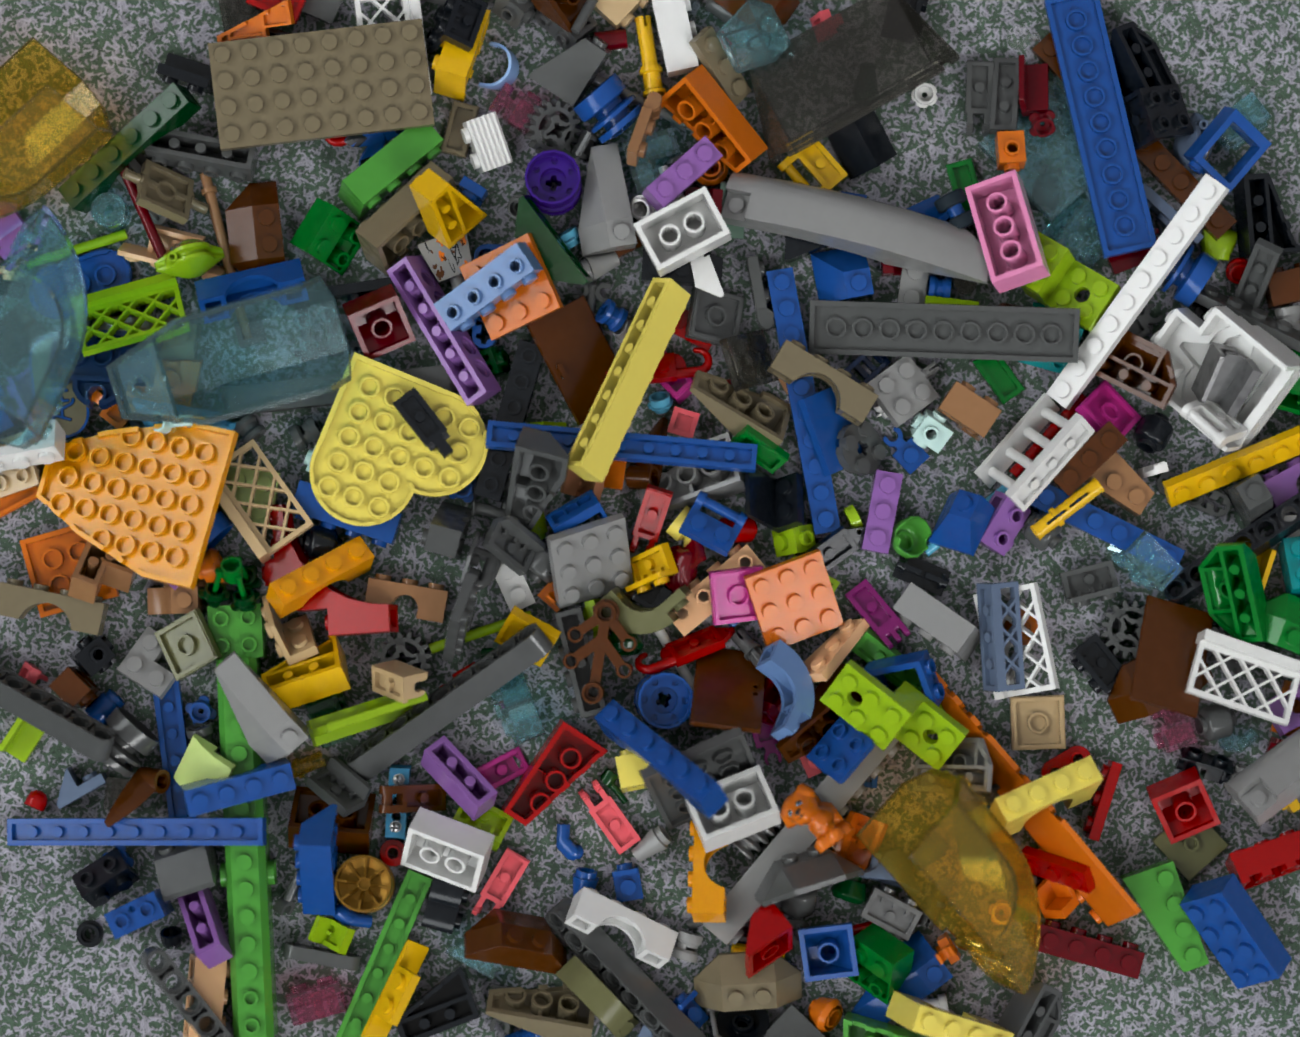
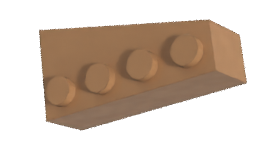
M1117 452L1084 482L1088 484L1093 478H1096L1105 490L1100 494L1134 516L1141 515L1154 495V491Z

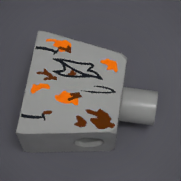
M468 234L450 249L435 238L417 245L440 285L450 282L452 289L465 281L459 267L472 261Z

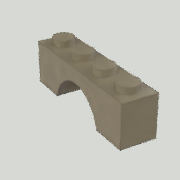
M786 340L767 371L789 385L803 377H816L823 380L834 392L836 398L835 413L856 426H860L879 396L874 393L875 389L865 382H860L859 384L852 380V375L842 368L834 369L828 365L829 361L819 354L813 356L805 351L806 347L800 342Z
M8 578L7 582H0V615L24 619L28 612L37 605L50 603L65 612L69 619L71 630L97 636L103 635L109 604L102 603L103 597L97 596L95 603L91 604L68 596L69 590L60 589V593H54L49 591L50 586L34 583L33 588L23 586L24 581Z

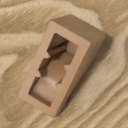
M195 586V590L178 587L176 590L172 587L147 588L148 615L187 614L199 608L203 613L202 598L198 597V590L202 587Z

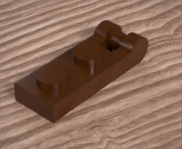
M438 783L379 785V794H382V804H379V813L417 812L420 807L430 811L446 810V791ZM392 794H396V804H392Z

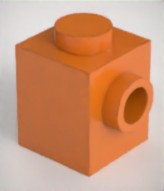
M1024 130L997 132L995 137L997 170H1004L1006 173L1014 169L1017 172L1020 169H1024L1026 164Z

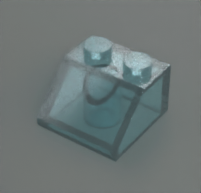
M747 0L716 33L736 73H742L775 62L791 45L773 5L759 0Z

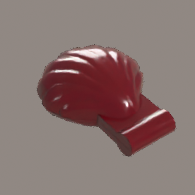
M692 539L686 547L681 545L670 547L679 572L670 576V582L664 584L665 588L672 591V593L683 585L688 587L697 575V566L706 560L704 546Z

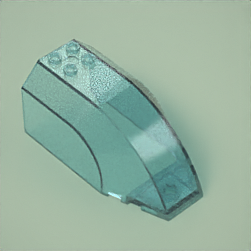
M42 205L25 219L10 246L11 251L7 259L0 264V272L2 273L0 276V444L26 449L33 444L36 445L40 440H45L52 430V425H50L53 415L57 416L63 406L61 398L80 358L87 329V293L78 256L64 228L45 205Z
M321 276L223 302L173 319L160 330L106 366V370L122 419L208 425L336 390L351 381V350L335 297Z

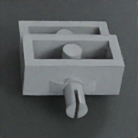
M902 357L867 383L875 389L874 393L879 395L876 402L896 428L940 397L928 379L940 370L939 366L929 371L937 364L934 361L924 369H921L911 357Z

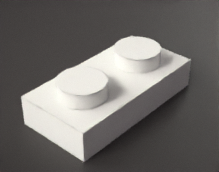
M501 562L496 581L510 611L514 605L523 609L536 603L524 575L519 576Z

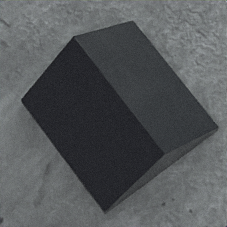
M873 107L825 133L844 170L848 173L850 180L878 167L897 155Z

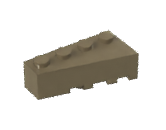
M432 161L425 167L420 168L415 176L406 184L400 186L397 192L387 202L382 203L378 210L370 218L364 220L355 231L365 258L386 276H389L386 271L391 268V265L398 256L403 258L409 252L406 247L415 236L420 238L426 231V226L409 185L417 176L430 168L457 190L454 178Z

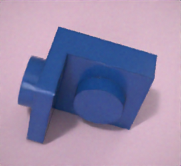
M466 176L459 183V192L480 208L488 196L487 189Z
M632 862L617 864V869L612 870L616 900L625 902L643 899L639 867H633Z
M693 990L686 994L683 991L672 1002L700 1028L709 1017L694 1000L698 992Z

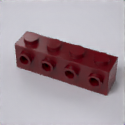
M1045 919V923L1036 922L1030 944L1033 950L1131 978H1139L1145 953L1138 950V944L1123 941L1122 945L1113 943V937L1099 933L1097 937L1086 935L1087 930L1071 926V930L1060 928V922Z

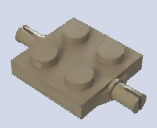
M148 159L142 164L140 174L129 168H126L123 172V179L136 184L138 191L135 204L181 225H184L189 220L190 209L203 215L208 211L209 204L195 199L193 192L194 180Z

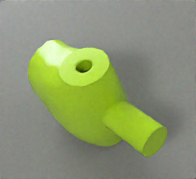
M1203 228L1201 232L1204 236L1201 240L1202 252L1205 251L1217 260L1229 261L1236 245L1237 232L1229 229L1216 241Z

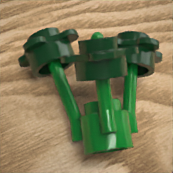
M229 556L221 561L220 568L215 569L214 583H206L205 588L199 589L198 597L205 599L212 608H217L222 601L229 600L230 592L226 590L223 583H220L221 578H223L228 584H237L238 586L237 590L233 593L234 603L230 605L231 610L252 611L257 607L256 601L260 599L259 592H254L253 588L259 589L262 586V580L258 578L256 566H243L241 557Z

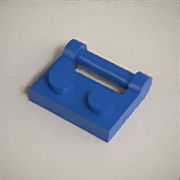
M700 491L682 523L679 533L727 557L748 517L746 513H738L709 498L707 493ZM703 506L734 522L735 525L732 528L700 510Z

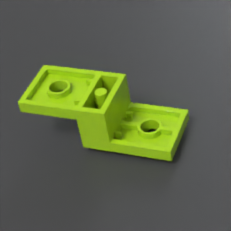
M1038 231L1051 276L1023 285L1021 288L1026 295L1046 307L1080 308L1079 326L1091 332L1121 290L1120 286L1076 261L1068 248ZM1089 291L1090 296L1086 301L1078 302L1076 300L1079 292Z
M852 659L849 660L820 699L821 702L856 730L868 736L881 750L884 751L896 738L937 772L970 732L906 680L893 693ZM851 691L858 692L862 697V702L855 701L851 696ZM927 729L934 730L938 735V739H931L927 735Z

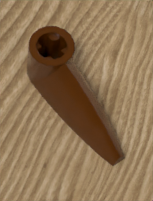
M662 417L649 432V435L667 436L668 419ZM635 462L626 471L625 478L628 488L646 489L648 484L659 486L663 465Z
M140 767L124 787L104 821L107 827H111L132 813L153 792L165 793L171 782L169 772L164 769Z

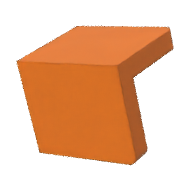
M1044 879L1033 891L1041 912L1046 919H1066L1080 904L1072 888Z

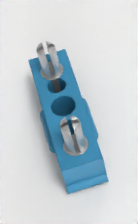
M391 764L388 785L410 784L411 765ZM392 794V804L396 794ZM411 812L400 813V820L394 819V813H386V839L406 840L407 821Z

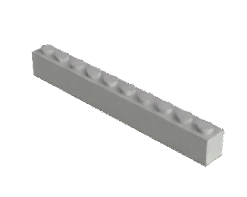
M895 738L884 751L875 745L843 784L837 783L827 775L815 789V793L821 801L831 802L843 817L850 809L846 805L852 797L857 800L867 789L863 784L868 778L875 779L884 767L881 763L887 756L892 759L900 750L901 746L898 744L900 741ZM797 824L789 829L784 826L727 894L726 923H703L702 925L727 946L731 942L736 945L745 934L742 928L748 921L750 922L754 911L762 906L756 901L755 893L773 862L781 860V857L785 854L806 852L807 848L811 847L817 840L815 835L810 832L808 825Z

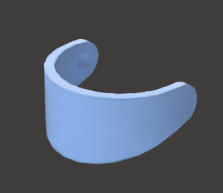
M490 41V46L503 49L507 53L508 68L500 80L494 83L479 82L478 86L492 90H501L509 87L517 79L519 62L514 53L500 43Z

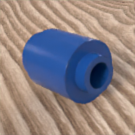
M109 689L106 693L102 692L85 711L90 717L107 726L108 724L105 719L117 706L122 708L125 702L113 690Z

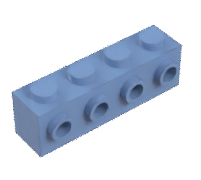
M526 242L515 243L433 305L450 331H467L476 324L474 320L480 315L485 317L496 309L495 304L503 300L505 302L517 294L516 289L522 284L527 286L538 278L536 274L543 270Z

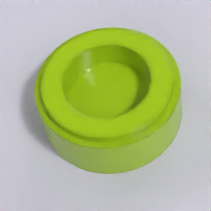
M853 504L845 507L843 512L850 527L863 526Z

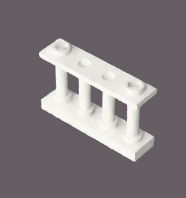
M1045 392L974 471L988 488H991L996 482L1008 488L1005 492L1006 496L1023 512L1026 511L1095 432L1083 416L1075 413L1070 420L1058 414L1057 412L1060 408ZM1050 421L1061 428L1052 440L1040 434ZM1032 441L1044 448L1034 460L1022 454ZM1014 461L1026 468L1016 481L1005 474V471Z

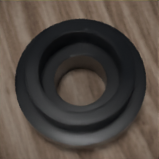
M87 920L79 925L76 936L81 945L94 947L102 941L104 930L97 921ZM90 928L95 931L94 938L86 936L87 929Z

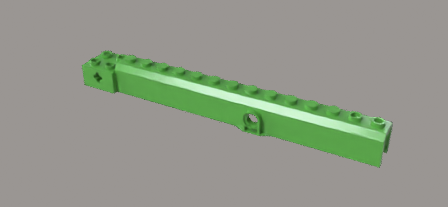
M262 603L256 604L257 607L254 610L247 612L240 610L232 611L230 605H220L217 608L207 606L208 627L222 655L221 658L216 660V666L235 651L261 678V657H267L266 629L264 626L266 622L260 611V607L264 605ZM217 678L220 756L236 765L231 775L234 776L250 771L266 762L249 746ZM267 797L223 808V818L266 817L267 845L225 846V862L220 864L221 887H227L229 945L233 957L230 958L233 1037H275L278 1034L271 885L278 883L277 859H270Z

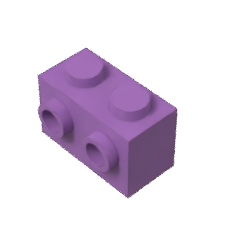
M996 490L989 501L995 508V511L980 544L994 553L1005 556L1006 552L1012 548L1018 532L1024 527V523L1028 519L1031 510L1027 508L1023 512L1005 493Z

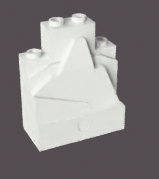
M1227 306L1212 307L1204 315L1203 320L1189 308L1171 310L1165 317L1166 323L1162 329L1155 332L1150 339V342L1170 351L1177 387L1168 404L1177 412H1180L1185 404L1198 400L1191 388L1211 342L1236 348L1239 352L1238 355L1252 359L1262 374L1238 414L1234 417L1248 429L1247 433L1242 439L1229 442L1221 449L1224 452H1230L1250 446L1300 378V357L1258 325L1252 326ZM1187 419L1191 424H1193L1198 430H1200L1205 436H1207V437L1213 442V439H1211L1206 433H1204V432H1203L1199 427H1197L1192 421H1190L1189 419Z

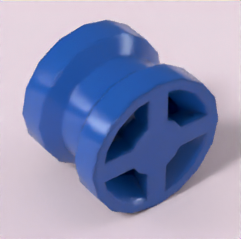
M930 275L927 295L950 298L952 278L945 277L940 279L936 275Z
M608 299L600 306L595 320L599 324H606L611 332H616L625 323L628 310L624 307H617L615 301Z

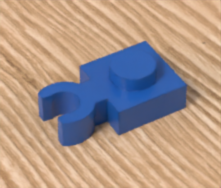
M894 427L892 430L897 434V440L892 442L886 436L882 440L885 445L894 447L897 450L892 457L910 475L930 456L912 440V437L905 442L902 431Z

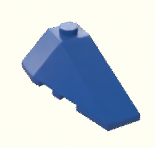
M919 930L911 935L908 941H903V943L914 950L911 972L898 992L915 996L922 1000L953 978L944 963L942 965L939 964L934 956L936 952ZM868 991L864 992L851 1011L852 1013L885 1023L892 1020L885 1016L889 1004L886 1005Z

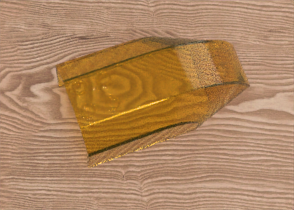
M34 37L0 66V219L24 209L47 194L80 163H85L99 146L105 145L113 134L105 107L86 83Z
M932 768L901 783L856 836L935 926L941 931L946 928L956 938L953 943L958 948L969 952L972 956L971 960L992 981L1025 995L1029 989L1037 963L1041 918L1035 881L1024 854L1009 832L986 807L987 801L978 793H974L970 788L972 786L971 782L963 775L959 774L956 776L947 770L943 772Z

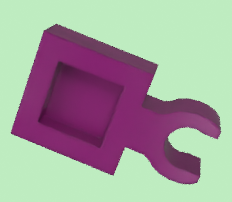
M761 723V733H752L756 749L764 747V761L767 765H769L768 756L771 753L777 754L778 761L781 762L782 756L775 747V744L779 741L770 735L773 726Z

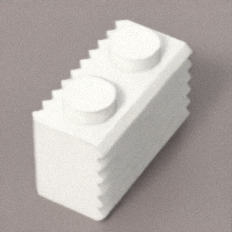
M496 111L462 123L464 127L461 129L463 141L465 144H470L473 153L470 154L471 164L475 170H479L480 174L513 162Z

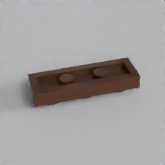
M1107 421L1078 450L1053 481L1070 497L1128 439L1110 421Z

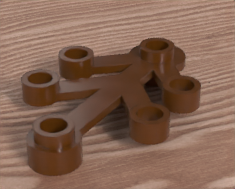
M611 599L598 601L593 608V616L579 626L571 627L567 632L568 639L573 643H577L584 638L586 632L599 625L597 636L574 653L566 654L563 658V664L567 669H575L579 666L581 660L594 652L590 681L582 688L581 692L582 698L589 704L598 703L604 696V688L600 683L605 654L615 666L616 674L620 678L626 679L633 673L632 665L623 660L608 639L609 628H611L620 639V646L624 651L631 652L636 649L638 644L637 639L629 635L618 620L620 609L618 604ZM604 607L611 609L610 617L603 616L602 609ZM577 629L580 631L581 636L579 639L572 638V630ZM629 638L634 642L632 648L625 647V639ZM569 656L575 657L576 664L574 666H570L567 663ZM622 665H626L629 668L628 675L621 674L620 667ZM591 687L597 688V697H592L589 694Z

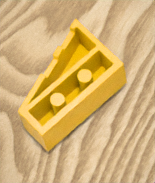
M486 9L475 43L469 52L445 40L440 44V47H442L441 54H435L431 69L435 70L434 93L464 102L466 85L469 78H472L474 72L472 69L477 55L480 53L489 26L491 10Z
M430 168L417 176L409 185L428 233L448 249L487 216L485 212Z
M328 635L329 640L317 646L319 654L290 666L285 660L261 674L262 680L290 709L351 689L345 652L337 636Z

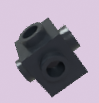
M89 634L76 644L78 648L69 655L81 671L89 677H92L98 671L100 674L106 671L113 664L111 660L116 657L112 652L113 644L105 636H90Z

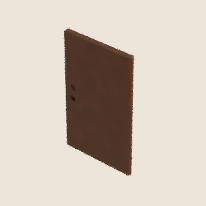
M581 295L563 308L526 325L578 426L584 423L606 377L605 372L610 369L615 358L585 296Z
M1147 595L1129 696L1130 700L1189 717H1197L1200 698L1185 693V688L1197 648L1195 643L1197 634L1205 629L1211 630L1213 619L1207 612ZM1204 649L1202 660L1206 664L1208 650ZM1204 673L1196 677L1194 688L1202 689Z
M723 648L696 660L690 725L726 730L740 727L742 732L761 733L765 675H762L750 660L747 661L744 658L742 651Z

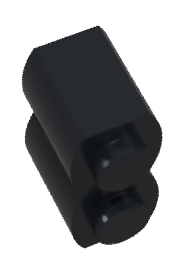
M434 878L421 926L453 934L454 928L460 929L464 915L459 913L461 903H467L470 891Z

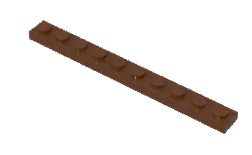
M1050 32L1032 49V53L1042 63H1048L1049 70L1062 83ZM1159 141L1145 149L1135 150L1138 162L1182 206L1198 185V180ZM1219 204L1203 228L1217 241L1237 220Z

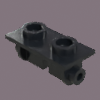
M900 556L892 576L909 584L912 582L919 588L942 596L944 589L948 585L951 571L919 558L906 559Z
M1180 747L1181 759L1178 758L1175 767L1180 769V772L1196 766L1199 774L1201 769L1205 770L1203 779L1219 784L1226 783L1230 779V774L1233 775V762L1226 756L1221 754L1210 755L1196 747Z

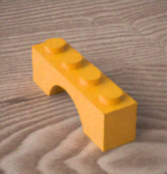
M358 536L269 583L266 599L281 619L302 608L314 594L324 587L340 580L350 582L370 571L375 556L361 536Z
M690 820V836H694V846H689V862H693V871H688V887H692V897H687V913H691L693 922L726 923L727 895L725 888L714 883L706 874V869L712 855L718 850L729 846V844L706 853L693 821Z

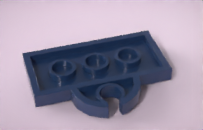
M55 327L47 379L50 382L72 383L77 399L90 409H93L94 406L92 394L96 390H103V397L99 401V407L102 410L108 409L117 404L124 396L127 386L153 387L161 336L84 357L77 328ZM99 330V331H101V332H103V333H107L108 330ZM116 331L113 337H123L128 331ZM93 335L87 342V346L98 344L101 338Z

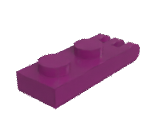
M866 579L845 594L848 602L867 621L870 628L889 650L894 647L893 643L888 639L892 636L897 643L902 641V638L897 633L898 630L906 637L911 634Z

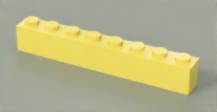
M652 278L569 453L568 468L585 481L603 483L615 455L620 449L623 438L631 426V421L642 402L648 385L653 379L656 368L664 356V351L675 332L680 317L686 309L691 295L671 278Z

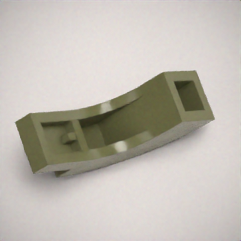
M683 585L661 605L652 608H645L634 604L618 586L602 599H611L618 604L620 609L618 620L628 633L650 634L666 628L679 619L673 609L676 612L681 610L689 602L686 597L692 592L686 585ZM604 607L602 609L603 616L610 617L611 609Z
M575 955L556 973L557 977L615 1037H625L639 1023L620 1000Z

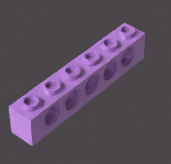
M421 255L405 256L389 268L386 272L466 405L483 404L502 390L468 332H462L461 330L450 331L433 305L444 297L445 294Z

